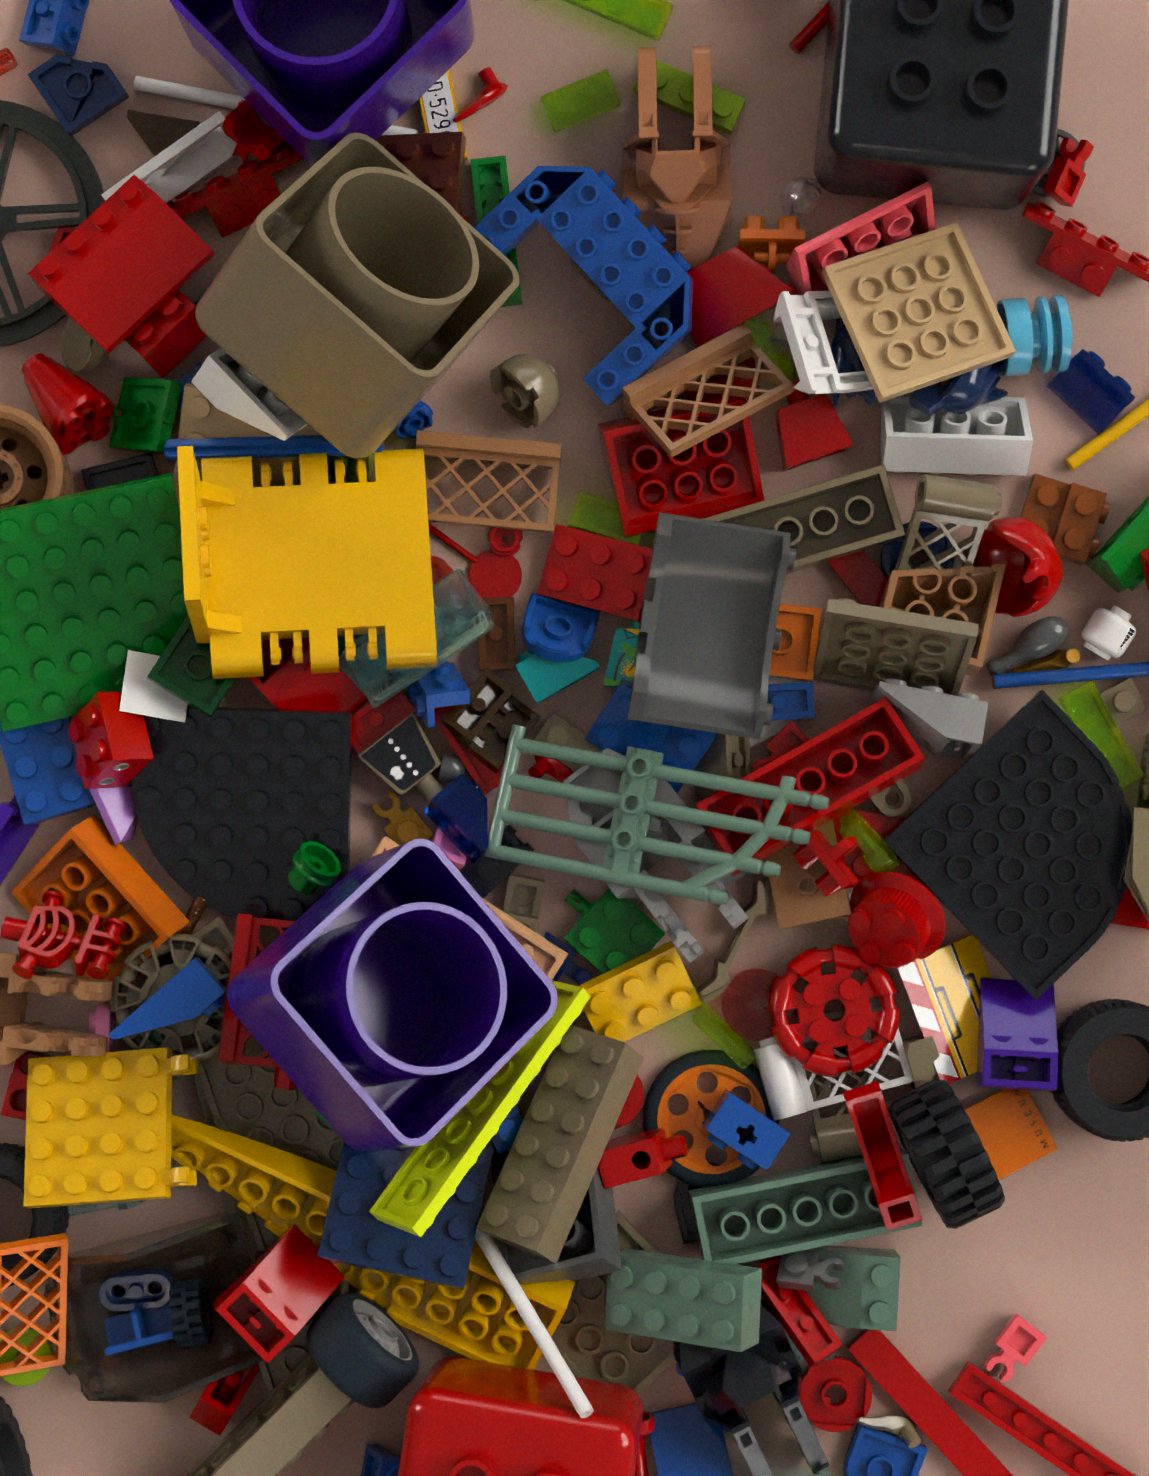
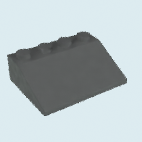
M493 1149L491 1158L493 1188L510 1149L501 1154H498ZM599 1167L596 1169L557 1263L498 1241L499 1250L520 1285L586 1279L622 1270L612 1187L604 1188Z

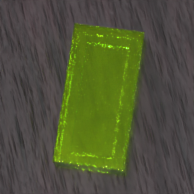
M702 1003V1005L696 1008L692 1021L741 1069H745L754 1059V1049L707 1003Z

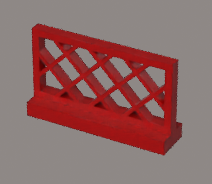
M238 914L228 988L233 978L258 956L259 948L261 951L265 950L260 943L261 928H276L282 934L284 932L283 929L289 928L295 921L256 918L253 915ZM226 996L218 1060L222 1064L238 1066V1064L280 1068L274 1059H267L270 1056L267 1051L258 1058L244 1056L246 1042L253 1035L248 1032V1029L232 1012Z

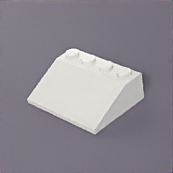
M219 348L207 357L191 381L217 409L283 441H286L308 425L306 421L222 348Z

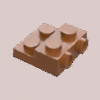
M1034 474L1020 517L1033 521L1049 535L1056 546L1060 559L1081 565L1086 562L1087 557L1093 559L1096 554L1100 538L1095 537L1094 534L1097 524L1105 523L1109 514L1110 504L1105 502L1107 496L1105 492L1076 483L1067 484Z

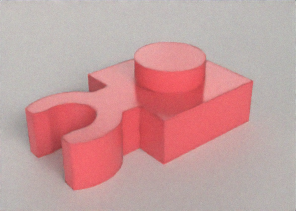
M1015 1312L994 1340L1001 1350L999 1353L989 1355L984 1362V1367L990 1372L995 1364L1003 1363L1004 1371L1000 1374L999 1378L1002 1382L1006 1383L1013 1376L1014 1363L1018 1361L1026 1366L1047 1337Z

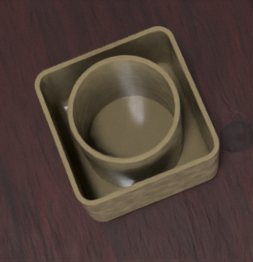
M350 133L257 216L198 302L195 316L200 329L334 447L346 456L365 458L377 450L449 370L516 290L520 279L514 264L465 221L442 196L419 180L373 138L361 133Z

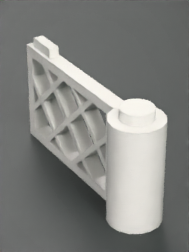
M882 1008L871 1009V1012L882 1011ZM867 1027L866 1032L859 1038L869 1044L871 1040L866 1037L871 1029ZM899 1028L893 1040L897 1055L889 1051L892 1044L888 1042L882 1050L883 1056L877 1061L873 1070L869 1068L864 1070L870 1074L865 1085L870 1084L874 1077L883 1081L879 1083L881 1091L913 1082ZM806 1036V1038L803 1040L802 1044L808 1043V1042H811V1041L814 1042V1043H816V1042L813 1041V1040H812L811 1038H809L808 1036ZM774 1037L758 1041L760 1048L753 1051L773 1121L845 1101L843 1093L835 1094L839 1086L847 1091L852 1089L842 1083L847 1072L841 1073L838 1080L822 1076L835 1085L828 1098L813 1101L810 1085L816 1074L812 1073L807 1080L805 1069L802 1068L803 1064L793 1057L789 1059L780 1049ZM833 1049L835 1055L841 1058L847 1057L841 1052ZM886 1055L900 1062L903 1077L888 1080L877 1073Z

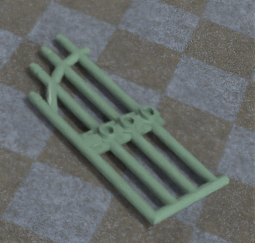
M512 724L484 857L703 902L710 901V903L717 905L726 904L728 893L719 889L710 890L706 886L737 870L754 874L762 873L764 876L779 877L781 865L771 861L762 862L760 859L751 857L770 838L786 842L790 840L796 844H809L810 832L798 828L791 829V827L778 825L787 804L803 807L811 806L813 809L820 810L828 808L829 798L814 793L811 795L809 792L794 790L797 779L794 777L782 776L779 787L663 765L664 753L641 748L627 747L626 757H620L524 738L526 727ZM527 753L621 771L622 776L618 793L516 774L520 754ZM662 779L772 800L773 802L762 822L654 800L658 781ZM513 788L613 807L615 809L611 828L609 830L509 810ZM651 815L750 834L752 836L734 854L650 838L647 837ZM505 824L607 844L603 866L502 846L501 842ZM644 852L714 865L683 882L639 873Z

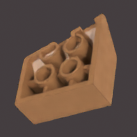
M996 564L990 567L961 566L956 569L939 570L936 568L893 570L889 575L879 607L979 624L977 640L965 675L973 677L983 668L1006 564Z

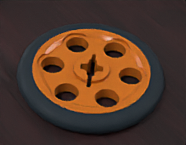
M700 1050L685 1054L674 1060L657 1075L648 1090L643 1107L644 1132L663 1128L666 1138L673 1137L676 1132L685 1130L693 1137V1143L687 1150V1156L673 1159V1164L666 1170L669 1174L684 1183L703 1188L744 1180L760 1168L758 1165L755 1170H752L737 1160L736 1157L739 1152L729 1145L725 1148L726 1158L722 1164L715 1166L706 1161V1150L715 1144L706 1139L709 1132L702 1127L701 1122L705 1120V1116L703 1114L704 1111L698 1105V1101H700L706 1109L712 1111L725 1089L731 1092L735 1087L743 1086L750 1093L748 1104L773 1121L761 1075L754 1064L739 1055L726 1051ZM711 1072L715 1075L717 1086L712 1092L703 1093L697 1088L696 1080L701 1073ZM682 1094L687 1098L688 1108L683 1114L675 1115L668 1110L667 1103L672 1095Z

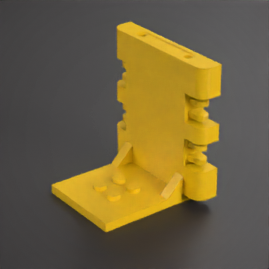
M177 446L184 601L197 644L210 643L213 679L264 676L262 640H270L271 665L280 664L281 660L279 639H293L292 656L296 664L303 663L302 638H309L311 674L339 672L337 636H345L346 661L355 660L354 657L356 656V644L354 643L353 635H368L367 654L369 659H378L377 634H384L386 670L436 667L437 645L423 448L374 452L375 482H367L366 459H357L356 475L359 482L344 483V477L346 476L345 464H343V460H334L336 483L329 484L327 453L299 454L301 485H293L292 462H284L282 474L285 486H270V481L272 480L271 468L269 463H262V487H254L252 456L202 458L201 481L193 446Z

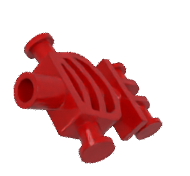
M56 891L43 893L42 902L44 906L35 905L28 921L11 917L5 918L2 924L1 937L19 942L18 950L21 961L15 962L12 970L19 977L28 980L34 975L33 968L35 965L45 969L57 968L69 959L74 950H78L74 961L76 975L83 976L86 970L87 974L93 978L106 979L109 974L107 966L112 964L116 957L113 951L118 950L121 944L119 936L127 928L123 921L116 918H108L104 923L106 931L101 932L103 928L101 916L93 914L85 936L77 935L73 913L68 908L59 907L64 903V896ZM48 923L53 924L52 930H48ZM60 924L69 928L68 933H62Z

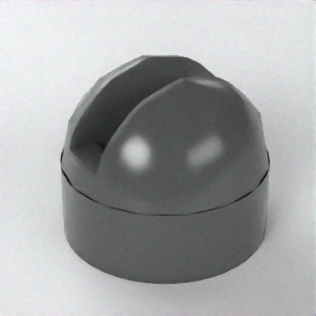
M444 752L438 781L456 782L464 775L465 766L458 756Z

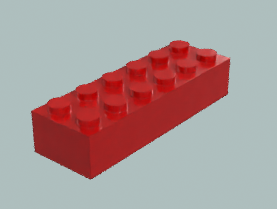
M885 697L741 778V780L779 787L782 776L797 778L794 790L828 797L829 805L827 809L819 810L813 809L811 806L803 807L787 804L778 825L788 826L791 829H803L808 832L817 829L921 769L925 757L889 700ZM718 791L697 803L695 809L763 822L773 801ZM701 825L716 851L734 854L752 836L750 834ZM770 838L751 858L762 860L793 841L789 840L786 842ZM737 870L731 873V875L734 876L741 871Z

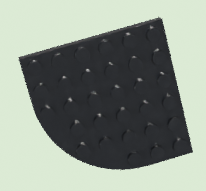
M1040 690L882 841L1034 1000H1037L1096 943L1114 919L1124 890L1128 887L1124 881L1132 835V820L1128 803H1126L1119 785V779L1106 757L1043 690Z
M187 706L185 723L144 716L154 759L132 779L136 814L143 835L158 862L170 877L195 899L198 896L205 899L206 906L237 919L238 914H248L256 918L296 921L350 871L352 712L218 707L210 718L196 708ZM307 841L318 842L326 846L335 854L341 864V872L337 877H334L333 882L328 886H319L313 895L299 893L290 885L288 873L294 867L293 855Z

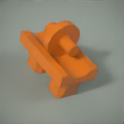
M748 215L745 218L743 229H740L738 246L750 253L756 262L767 263V267L772 270L771 273L775 274L776 263H787L794 248L805 243V230H800L799 221L796 216H783L778 220V229H765L763 217Z

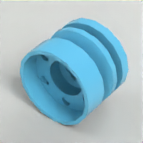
M1053 295L1049 300V304L1044 296L1037 297L1032 314L1027 300L1024 298L1000 299L996 308L1016 350L1012 357L1002 360L1004 361V367L1000 371L1003 376L1027 375L1030 372L1033 358L1041 374L1048 373L1051 366L1055 372H1065L1068 370L1073 332L1065 297L1063 295Z

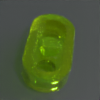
M851 809L840 818L842 827L839 831L844 838L854 836L857 839L858 846L866 854L864 860L873 871H892L900 864L894 852L882 841L883 839L859 813Z

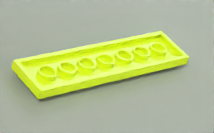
M552 980L558 995V1004L554 1015L430 1141L413 1149L369 1212L377 1220L418 1237L423 1236L425 1231L433 1224L435 1217L444 1204L455 1193L457 1186L468 1170L476 1163L478 1156L487 1143L498 1132L500 1125L511 1109L519 1102L521 1095L530 1082L538 1075L549 1055L560 1044L562 1037L573 1021L581 1014L583 1007L591 997L583 987Z

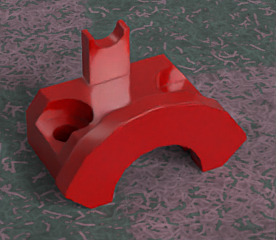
M241 100L238 103V106L225 117L222 125L224 134L237 143L232 155H239L242 158V163L247 161L250 153L260 161L267 160L282 145L288 144L274 128L265 125L260 120L257 111L246 100Z

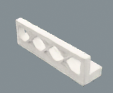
M218 111L105 191L101 194L106 201L133 175L150 187L168 206L173 203L172 199L177 195L196 188L239 157V155H232L237 143L224 134L222 125L225 118L222 113Z

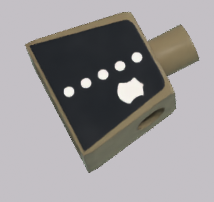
M411 713L358 755L367 766L401 796L415 788L428 804L444 791L432 775L433 772L441 767L442 762L414 713Z

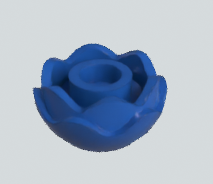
M420 401L395 428L394 431L401 439L407 436L416 438L417 430L424 431V429L431 427L433 424L432 415L434 414L428 404Z

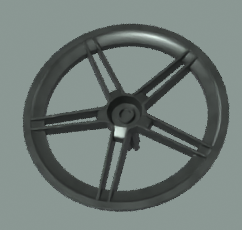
M0 100V140L5 126H8V131L0 160V201L17 131L20 130L41 141L59 158L72 180L78 203L5 207L0 204V262L18 309L17 313L12 314L0 286V305L5 317L0 318V347L13 345L35 337L57 324L66 316L45 295L25 309L2 245L5 235L12 232L79 226L105 202L101 195L104 193L96 168L76 139L71 134L68 135L59 123L45 114L30 107ZM79 212V217L17 223V215Z

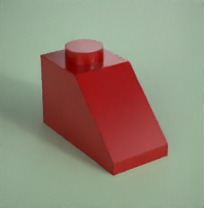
M233 1342L189 1418L220 1436L260 1369L257 1355Z

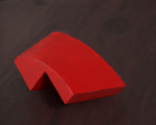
M736 246L688 272L693 278L692 327L690 334L697 347L743 323L746 325L765 311L776 308L779 294L782 291H789L790 295H795L798 292L792 285H786L772 275L771 269L763 263L756 262L753 256L742 247Z

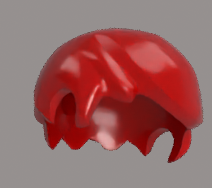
M1003 517L993 520L989 523L987 529L984 530L973 567H990L996 564H1006L995 614H1009L1012 617H1020L1040 610L1054 597L1063 577L1062 562L1052 539L1039 525L1021 517Z

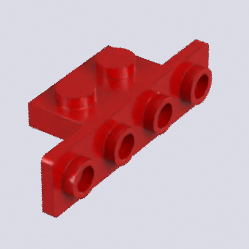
M288 144L282 145L267 160L258 163L256 160L245 162L237 168V173L225 178L223 175L214 177L204 184V189L193 194L191 191H186L172 199L173 203L169 207L182 218L206 206L223 238L252 224L257 216L281 195L271 174L303 158Z
M1029 201L1027 202L1022 216L1053 232L1037 259V265L1098 297L1101 296L1117 267L1149 282V259L1146 256L1137 252H1132L1130 255L1119 249L1120 245L1112 238L1101 235L1098 238L1087 232L1088 228L1083 223L1072 218L1066 221L1054 215L1056 211L1045 203L1036 202V204H1033Z

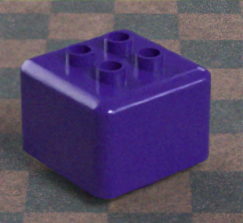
M170 0L193 47L311 167L350 133L365 134L376 141L470 49L474 40L470 0Z
M415 839L358 863L233 978L228 988L227 1000L230 1009L343 1141L354 1150L370 1152L420 1146L430 1141L551 1019L557 1008L558 995L552 981L444 852L432 841Z

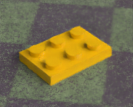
M672 941L579 985L591 996L583 1010L595 1033L622 1042H626L702 1005Z

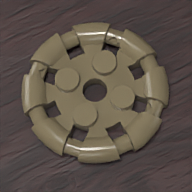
M175 934L156 951L154 946H151L154 943L153 939H151L128 955L123 962L126 965L120 976H115L112 986L111 1012L115 1011L118 1024L122 1023L131 1015L129 1007L137 1004L142 1005L186 967L194 955L206 960L205 965L219 980L222 979L223 985L228 989L231 959L218 946L213 948L203 943V938L198 936ZM150 948L152 956L146 959L142 953ZM171 952L174 964L160 967L158 956ZM140 956L144 962H140L138 957ZM138 972L148 976L142 989L132 984ZM226 991V993H224V994L222 995V997H223L225 1000H226V996H227V991ZM225 1003L215 1011L223 1016L217 1028L206 1024L210 1016L207 1017L202 1012L196 1018L154 1029L158 1033L165 1035L161 1045L148 1039L152 1030L126 1036L122 1039L132 1050L168 1047L172 1049V1056L189 1054L190 1059L202 1058L204 1061L219 1052ZM194 1033L197 1044L184 1048L181 1036Z

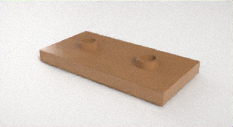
M833 820L813 830V832L820 830L833 847L837 844ZM793 842L765 858L766 861L781 865L779 877H769L779 929L786 930L850 916L851 906L847 889H842L830 896H824L816 886L815 880L823 875L827 869L820 860L810 869L805 870L793 857V854L801 844Z

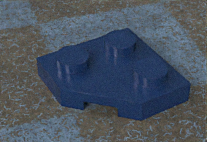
M57 54L27 74L68 135L71 134L72 136L129 98V95L106 63L80 61L69 56Z

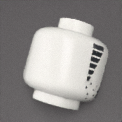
M1115 605L1112 606L1110 611L1101 607L1097 608L1081 632L1082 638L1086 641L1083 646L1107 661L1110 657H1121L1136 635V628L1129 622L1132 615Z

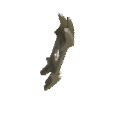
M768 877L765 878L764 883L756 879L754 880L753 899L742 909L749 919L739 926L723 959L714 960L713 976L698 987L697 991L704 996L701 1002L707 1003L714 999L732 982L728 976V969L751 924L758 915H767L771 899V885Z

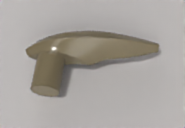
M900 1416L858 1417L856 1419L857 1423L865 1427L902 1435L910 1449L919 1446L921 1443V1439L914 1429L917 1425L911 1419Z

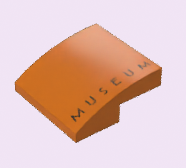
M1004 1089L965 1109L990 1158L998 1180L1058 1150L1042 1116L1026 1090Z

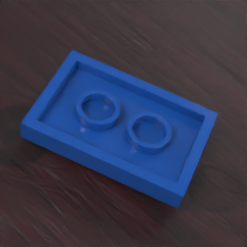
M622 678L586 733L584 740L601 750L608 748L623 756H626L627 747L664 753L663 765L694 770L714 741L716 733L627 719L631 682ZM667 781L677 794L684 785L683 783Z
M70 717L3 732L0 722V745L22 820L26 827L96 806L90 790L84 789L82 777L78 775L76 770L77 755L74 743L71 742L68 734Z

